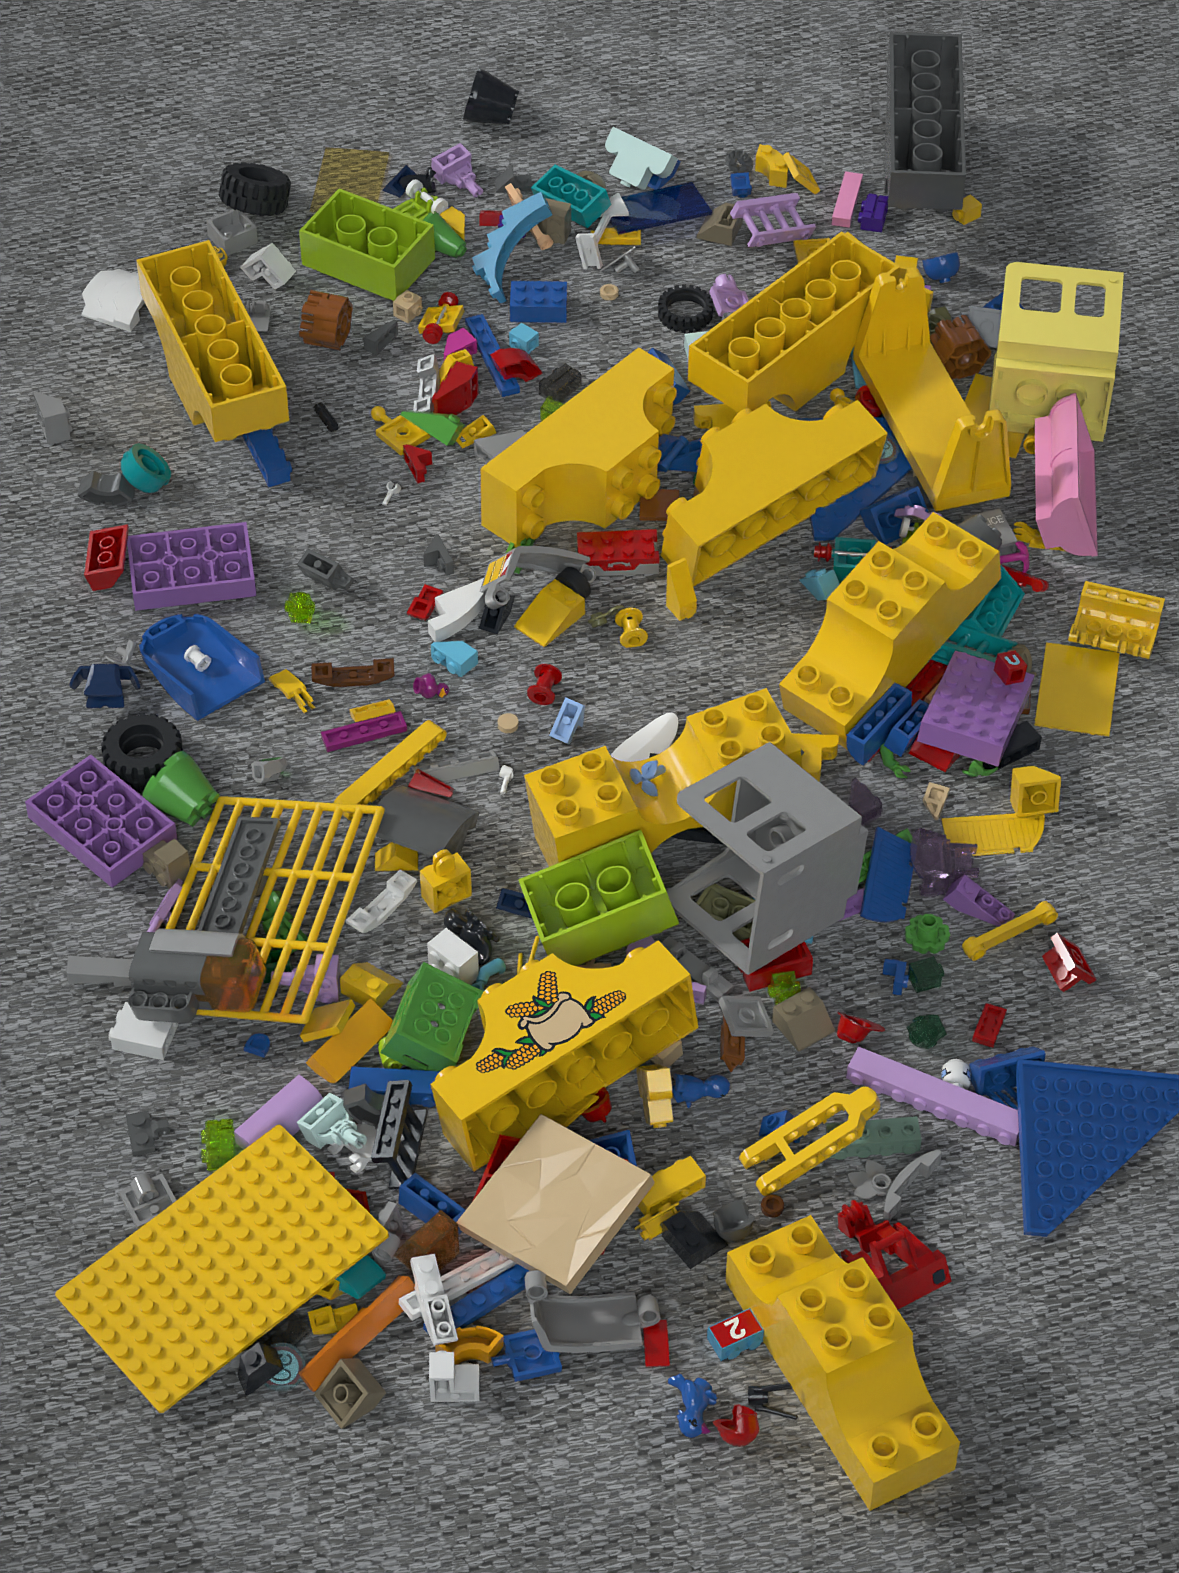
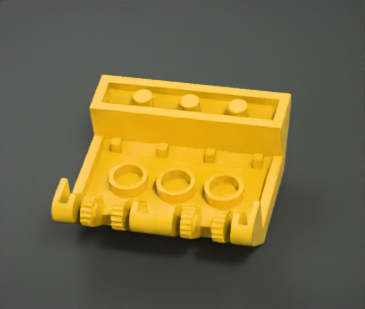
M1085 581L1074 624L1071 626L1068 641L1150 659L1165 598Z

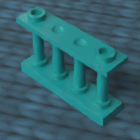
M961 624L947 639L957 644L945 642L932 656L931 660L948 665L954 652L959 651L995 663L997 654L1009 651L1012 647L1017 646L1018 643ZM965 646H968V647H971V648H974V649H977V650H976V651H973V650H970V649H967V648H964V647H965ZM986 652V653L995 655L996 657L994 658V657L985 655L984 653Z

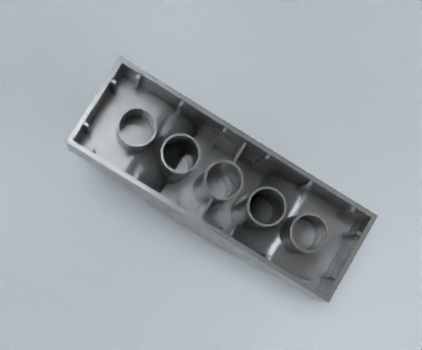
M890 32L887 58V106L884 142V193H888V207H897L903 211H909L914 208L934 209L939 212H948L951 209L962 210L966 180L962 34Z

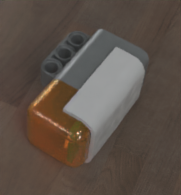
M157 929L156 932H143L129 969V980L131 981L132 989L128 998V1004L138 1020L188 1023L192 1021L198 1009L250 1012L257 1004L266 975V965L255 942L245 938L243 934L177 929Z

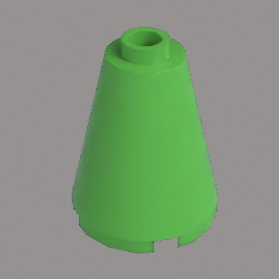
M434 211V214L429 213L423 219V221L434 225L435 251L454 258L462 257L467 250L465 241L439 213Z

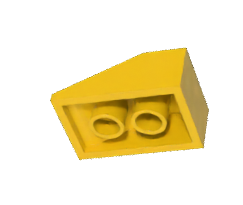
M554 579L538 593L516 622L514 628L545 647L585 615V598Z

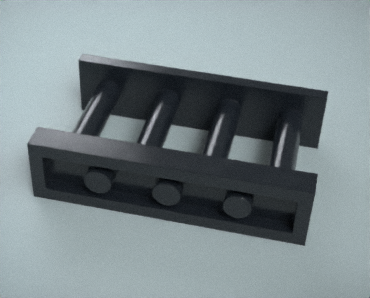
M410 1080L388 1081L371 1155L373 1163H388L392 1170L388 1186L390 1190L399 1189V1186L415 1173L428 1114L427 1109L413 1110L410 1105L409 1099L413 1086Z

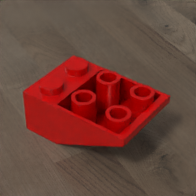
M456 361L453 368L449 369L446 379L442 380L440 389L432 397V404H434L433 413L458 415L472 406L479 394L478 367Z

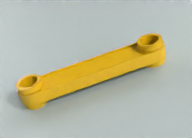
M1042 901L1035 909L977 938L975 936L969 937L963 942L962 949L968 958L976 961L985 955L986 950L1040 923L1044 925L1053 923L1057 919L1058 913L1052 904Z

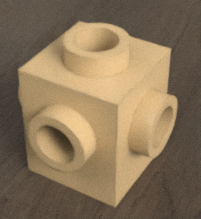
M408 290L393 301L394 316L406 323L419 316L423 309L422 297Z

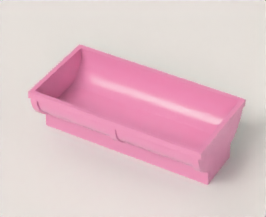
M1073 393L1057 401L1051 408L1049 416L1035 418L1036 522L1045 549L1061 546L1071 554L1093 557L1098 556L1095 450L1077 394Z

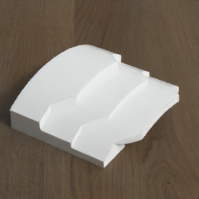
M121 269L100 271L89 282L82 293L85 307L81 315L131 332L140 321L139 309L145 303L140 292L138 273H130Z

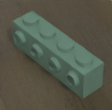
M918 1117L867 1120L863 1136L829 1158L842 1160L852 1156L866 1158L870 1155L878 1154L890 1156L893 1153L909 1155L920 1151L922 1139ZM844 1122L826 1123L825 1135Z

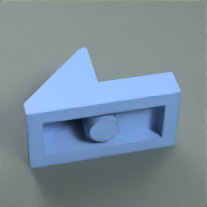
M565 697L549 736L570 744L577 726L583 727L585 705Z

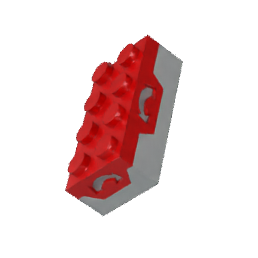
M657 529L577 532V553L590 557V561L585 564L595 570L596 576L659 574Z

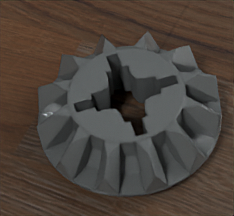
M733 150L728 153L725 165L729 167L728 171L732 170L734 173H750L754 163L746 152Z

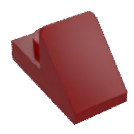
M407 444L403 445L404 460L417 484L425 482L424 474H427L425 466L432 465L431 451Z

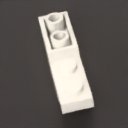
M435 1254L411 1258L410 1263L416 1283L414 1287L433 1345L458 1341L448 1297L444 1293Z

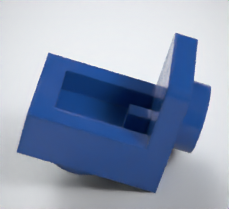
M749 172L731 174L732 195L738 198H745L751 195L752 185H750Z
M885 959L883 974L895 976L893 994L901 995L902 989L908 986L909 975H905L907 962Z

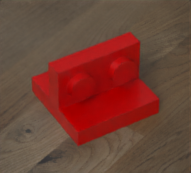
M1059 933L1051 937L1055 947L1042 955V958L1061 991H1067L1080 980L1088 984L1097 980L1079 946Z

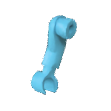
M496 958L482 966L476 980L477 983L472 984V986L485 991L484 985L487 984L490 976L498 972L499 974L505 972V962L500 958Z

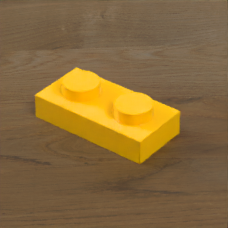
M390 699L349 709L351 718L355 722L395 712L394 704Z

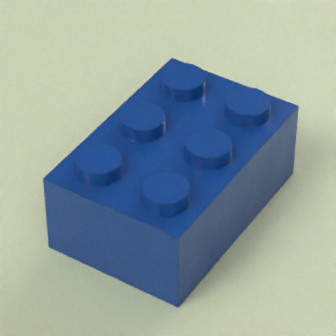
M511 281L510 322L566 323L567 282Z

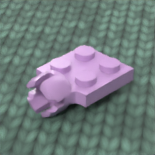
M726 274L716 277V283H713L709 291L718 316L723 317L724 313L735 312L749 301L746 292L737 288L735 279L730 274L728 278Z

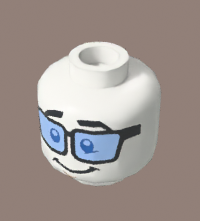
M951 1059L941 1068V1080L967 1090L971 1084L970 1067L960 1059Z

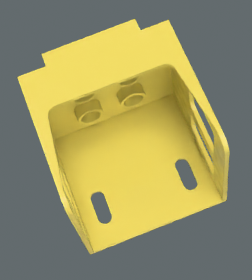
M1013 262L1006 267L998 345L993 364L989 411L1000 410L1007 422V431L1028 434L1029 429L1035 428V418L1049 416L1051 408L1057 401L1076 393L1091 440L1103 442L1119 350L1123 272ZM1030 279L1062 284L1060 311L1053 313L1021 309L1019 303L1022 280ZM1078 285L1100 286L1105 289L1104 315L1102 317L1082 316L1074 312L1076 287Z

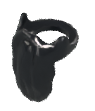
M428 167L425 175L404 176L400 180V184L406 190L408 184L416 179L423 184L427 193L437 192L435 190V183L432 180L436 172L432 170V167Z

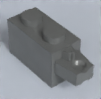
M310 549L305 551L297 563V566L305 576L335 591L337 588L348 590L354 582L353 578L344 572L339 563Z

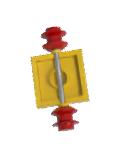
M443 293L438 301L439 307L427 308L418 326L419 334H422L423 339L427 343L437 344L443 332H455L465 311L463 305H458L459 299L454 293Z

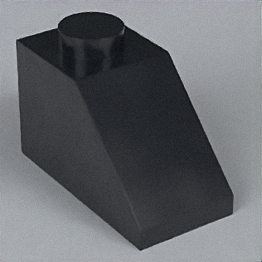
M509 594L510 600L498 609H490L485 604L479 629L498 634L511 613L515 595ZM495 595L496 600L499 602L498 596Z
M258 1342L240 1356L238 1378L245 1395L253 1393L284 1369L275 1348Z

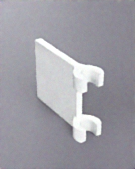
M363 1122L362 1124H357V1132L367 1137V1142L365 1145H362V1148L358 1149L350 1143L345 1145L343 1142L342 1145L334 1143L327 1147L328 1151L333 1155L340 1152L344 1145L354 1154L349 1157V1160L354 1164L350 1166V1169L356 1174L360 1173L367 1163L372 1160L371 1155L377 1133L375 1126Z

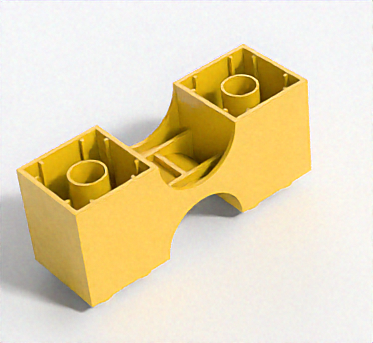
M767 688L687 716L686 725L680 737L669 748L651 758L634 762L620 761L613 758L606 746L525 774L524 778L534 835L548 866L550 867L638 830L642 831L652 854L669 837L684 830L703 827L677 804L678 793L768 742H771L802 768L801 749ZM654 760L658 761V766L663 765L666 768L665 773L650 780L655 784L658 796L646 794L642 790V782L635 784L630 777V770L638 769L642 774V766ZM737 781L704 799L730 822Z

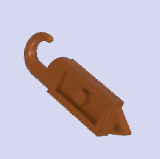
M723 1015L720 1059L724 1060L729 1071L732 1072L738 1065H742L745 1060V1036H732Z

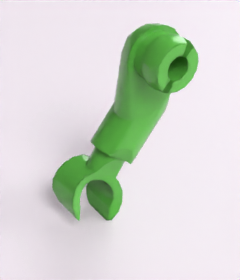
M883 743L880 747L883 765L894 771L896 777L908 778L903 774L902 770L904 772H911L910 768L906 765H899L900 763L894 759L893 752L883 746Z

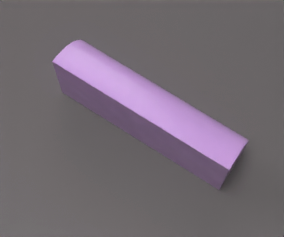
M297 1075L234 1131L235 1143L242 1149H245L276 1125L283 1126L293 1136L300 1130L297 1121L323 1099L322 1095L309 1081L301 1075Z

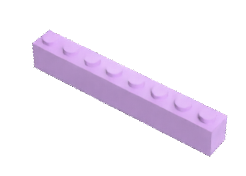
M861 1047L857 1048L847 1067L846 1079H849L855 1085H864L873 1089L878 1094L883 1093L891 1096L897 1102H906L913 1105L917 1110L931 1112L939 1119H948L955 1122L959 1127L973 1129L981 1136H990L997 1139L1001 1144L1016 1146L1019 1140L1018 1110Z

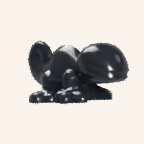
M451 908L444 917L445 928L455 935L460 934V939L478 952L479 966L486 964L492 955L490 940L497 943L500 939L468 908L465 911L467 920L459 912Z

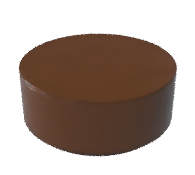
M767 1195L761 1201V1211L767 1217H778L784 1211V1201L778 1195Z

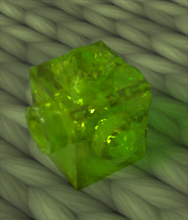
M305 592L289 593L284 609L288 613L291 623H311L312 614L315 612V602L312 601L310 594Z
M794 971L772 974L771 985H768L769 998H773L775 1006L801 992L800 982L796 981Z

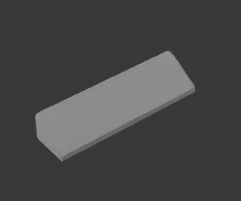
M491 750L413 767L412 770L415 773L417 769H420L434 778L446 782L500 770L498 756Z

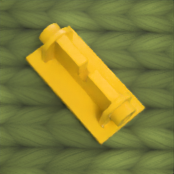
M669 1202L658 1208L659 1213L654 1216L650 1213L638 1220L640 1224L634 1229L641 1228L642 1232H640V1235L644 1241L647 1239L649 1241L652 1240L654 1237L662 1234L660 1224L680 1212V1210H676L679 1202L671 1205Z

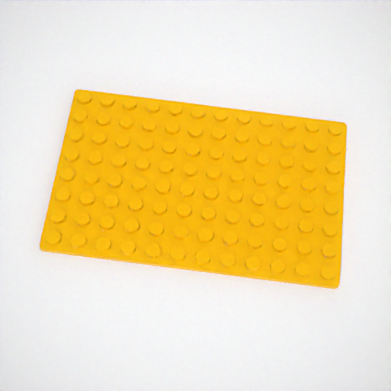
M276 1125L57 1290L55 1296L159 1413H164L388 1239L389 1234L283 1126Z

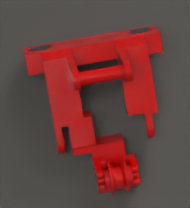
M852 1200L850 1207L846 1204L842 1205V1212L837 1214L838 1228L849 1238L854 1236L858 1238L861 1251L854 1255L847 1249L841 1251L842 1259L849 1264L863 1257L897 1310L952 1282L946 1256L938 1249L932 1252L906 1226L897 1222L892 1227L887 1220L875 1225L868 1206L864 1205L863 1202ZM881 1250H884L889 1255L895 1253L908 1266L889 1275Z

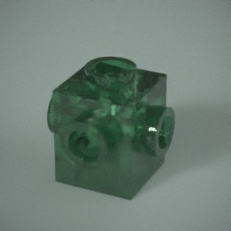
M934 1014L917 1016L912 1020L913 1023L906 1027L911 1043L916 1047H923L925 1049L936 1046L937 1041L947 1035L939 1016Z

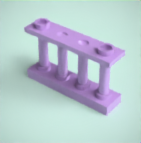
M798 193L737 201L730 212L733 219L743 218L750 229L752 237L747 244L748 247H761L768 244L806 240L811 237L816 228L815 224L804 225L795 207L800 200ZM781 212H789L796 227H789ZM766 214H774L782 229L774 230ZM751 216H759L766 231L759 232Z

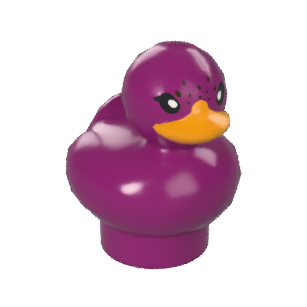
M431 673L416 677L413 683L414 692L421 694L427 699L433 698L436 694L443 698L449 693L448 685L446 683L437 684L435 677Z

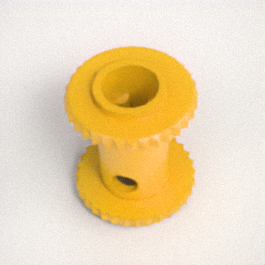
M637 608L622 609L615 616V623L623 627L624 630L620 636V643L625 648L642 646L648 639L646 631L639 628L643 614Z

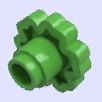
M933 914L917 915L910 919V924L905 928V941L908 944H912V950L921 954H926L928 951L936 954L944 950L945 943L949 941V926L942 924V918L936 917Z

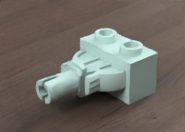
M331 1093L327 1094L297 1121L305 1139L319 1149L326 1144L336 1143L342 1145V1142L345 1145L350 1143L360 1149L362 1145L366 1144L367 1137L357 1132V1125L352 1121L353 1118L343 1106L344 1100Z

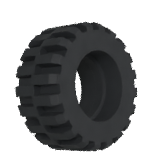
M233 163L223 169L219 197L226 206H230L232 209L243 213L246 212L259 216L279 215L288 206L291 181L282 171L275 170L272 167L256 163Z
M139 713L137 716H133V714L128 715L124 720L121 718L116 722V725H112L108 732L104 734L101 750L104 766L137 793H141V790L145 789L150 778L153 775L156 776L165 767L164 762L175 753L183 751V744L179 730L176 729L172 722H168V719L162 716L159 718L158 715L152 713L150 715ZM139 747H153L159 750L154 755L146 758L127 756L130 751Z

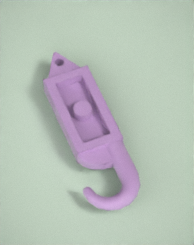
M179 878L163 898L149 923L150 927L147 932H156L162 922L166 924L171 916L170 909L171 907L174 908L182 889L183 881Z

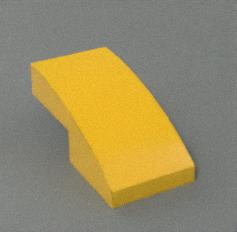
M356 1303L337 1309H332L331 1305L309 1311L308 1315L313 1335L339 1332L358 1312Z

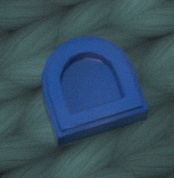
M254 1034L246 1042L244 1051L265 1058L270 1049V1040L265 1034Z

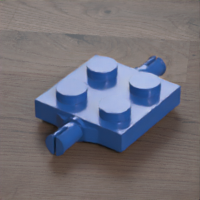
M535 1329L504 1336L505 1354L491 1357L493 1367L504 1364L508 1365L515 1382L562 1372L559 1352L544 1350Z

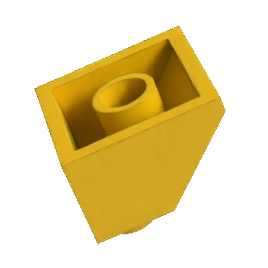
M1035 766L1013 768L1010 802L1016 816L1024 817L1058 812L1061 777Z
M368 962L352 964L340 977L341 993L362 1006L371 998L382 1008L403 985L402 981Z

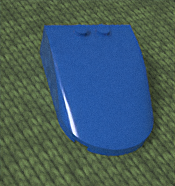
M182 614L170 616L153 624L142 635L143 640L139 644L142 659L174 701L197 721L265 682L260 657L209 617L194 614L193 617H183ZM193 645H197L204 655H208L211 658L210 665L202 672L198 671L192 662H187L184 659L186 650Z

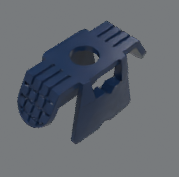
M118 664L80 666L70 680V688L73 690L78 688L83 680H87L84 689V696H88L86 708H102L103 706L123 708L124 699L121 680H130L136 690L141 688L130 666H119Z

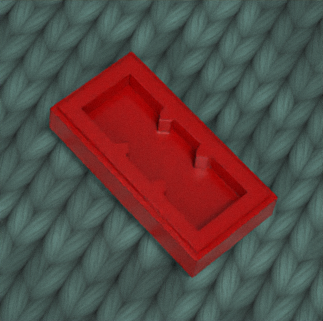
M985 1003L972 1042L994 1048L1007 1009Z

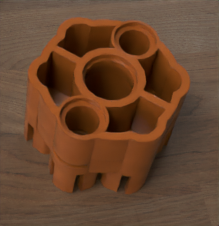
M311 290L310 294L312 295L308 296L301 312L313 314V316L301 315V319L306 321L301 322L300 328L306 330H300L299 337L303 338L304 344L341 351L340 347L344 345L350 333L353 304L348 297Z
M961 315L964 323H962L959 317L953 319V323L951 320H941L937 323L938 327H935L936 333L930 336V340L933 343L932 346L952 381L955 378L961 379L976 373L978 374L991 356V350L966 315Z

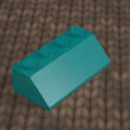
M1000 565L1001 579L961 624L1002 637L1025 593L1004 567Z

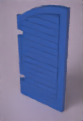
M877 827L875 830L860 916L875 922H893L905 919L907 908L902 906V902L908 903L914 867L909 865V862L915 863L917 847L880 827Z

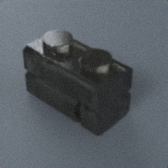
M566 363L560 368H555L552 374L540 380L539 395L557 405L582 385L581 372L572 369Z

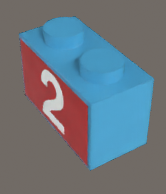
M750 1308L709 1326L707 1330V1339L721 1361L727 1358L729 1360L734 1359L740 1352L748 1348L750 1350L756 1349L761 1345L764 1337V1330Z

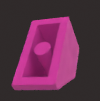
M465 328L448 335L444 350V361L447 355L464 349L471 356L476 354L477 340Z

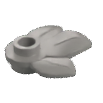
M870 1159L866 1161L865 1171L848 1173L850 1183L856 1188L854 1196L861 1199H871L876 1195L885 1196L892 1184V1180L885 1174L884 1167ZM883 1184L885 1187H879L877 1185Z

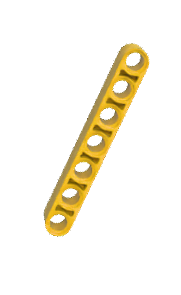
M430 720L425 721L335 799L334 803L356 805L372 803L382 795L381 792L390 788L398 777L404 776L412 765L415 766L424 758L423 756L426 753H430L438 746L440 741H444L447 736L446 730ZM343 812L342 816L351 821L354 813Z

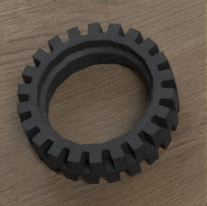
M686 284L682 285V288L679 285L674 286V289L670 287L668 292L664 291L663 295L659 297V320L664 326L667 325L668 329L674 328L675 332L681 330V333H686V330H688L689 333H693L694 329L700 331L701 328L704 329L706 325H709L713 318V299L709 293L707 294L706 290L703 289L701 291V288L698 286L695 289L694 285H689L688 288ZM678 301H692L701 305L704 310L695 316L683 317L671 313L668 307Z

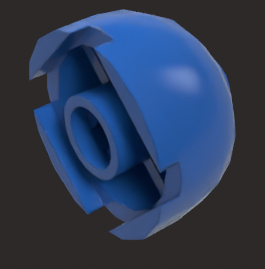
M958 252L922 260L925 274L932 280H939L940 283L951 281L950 277L956 275L960 267Z

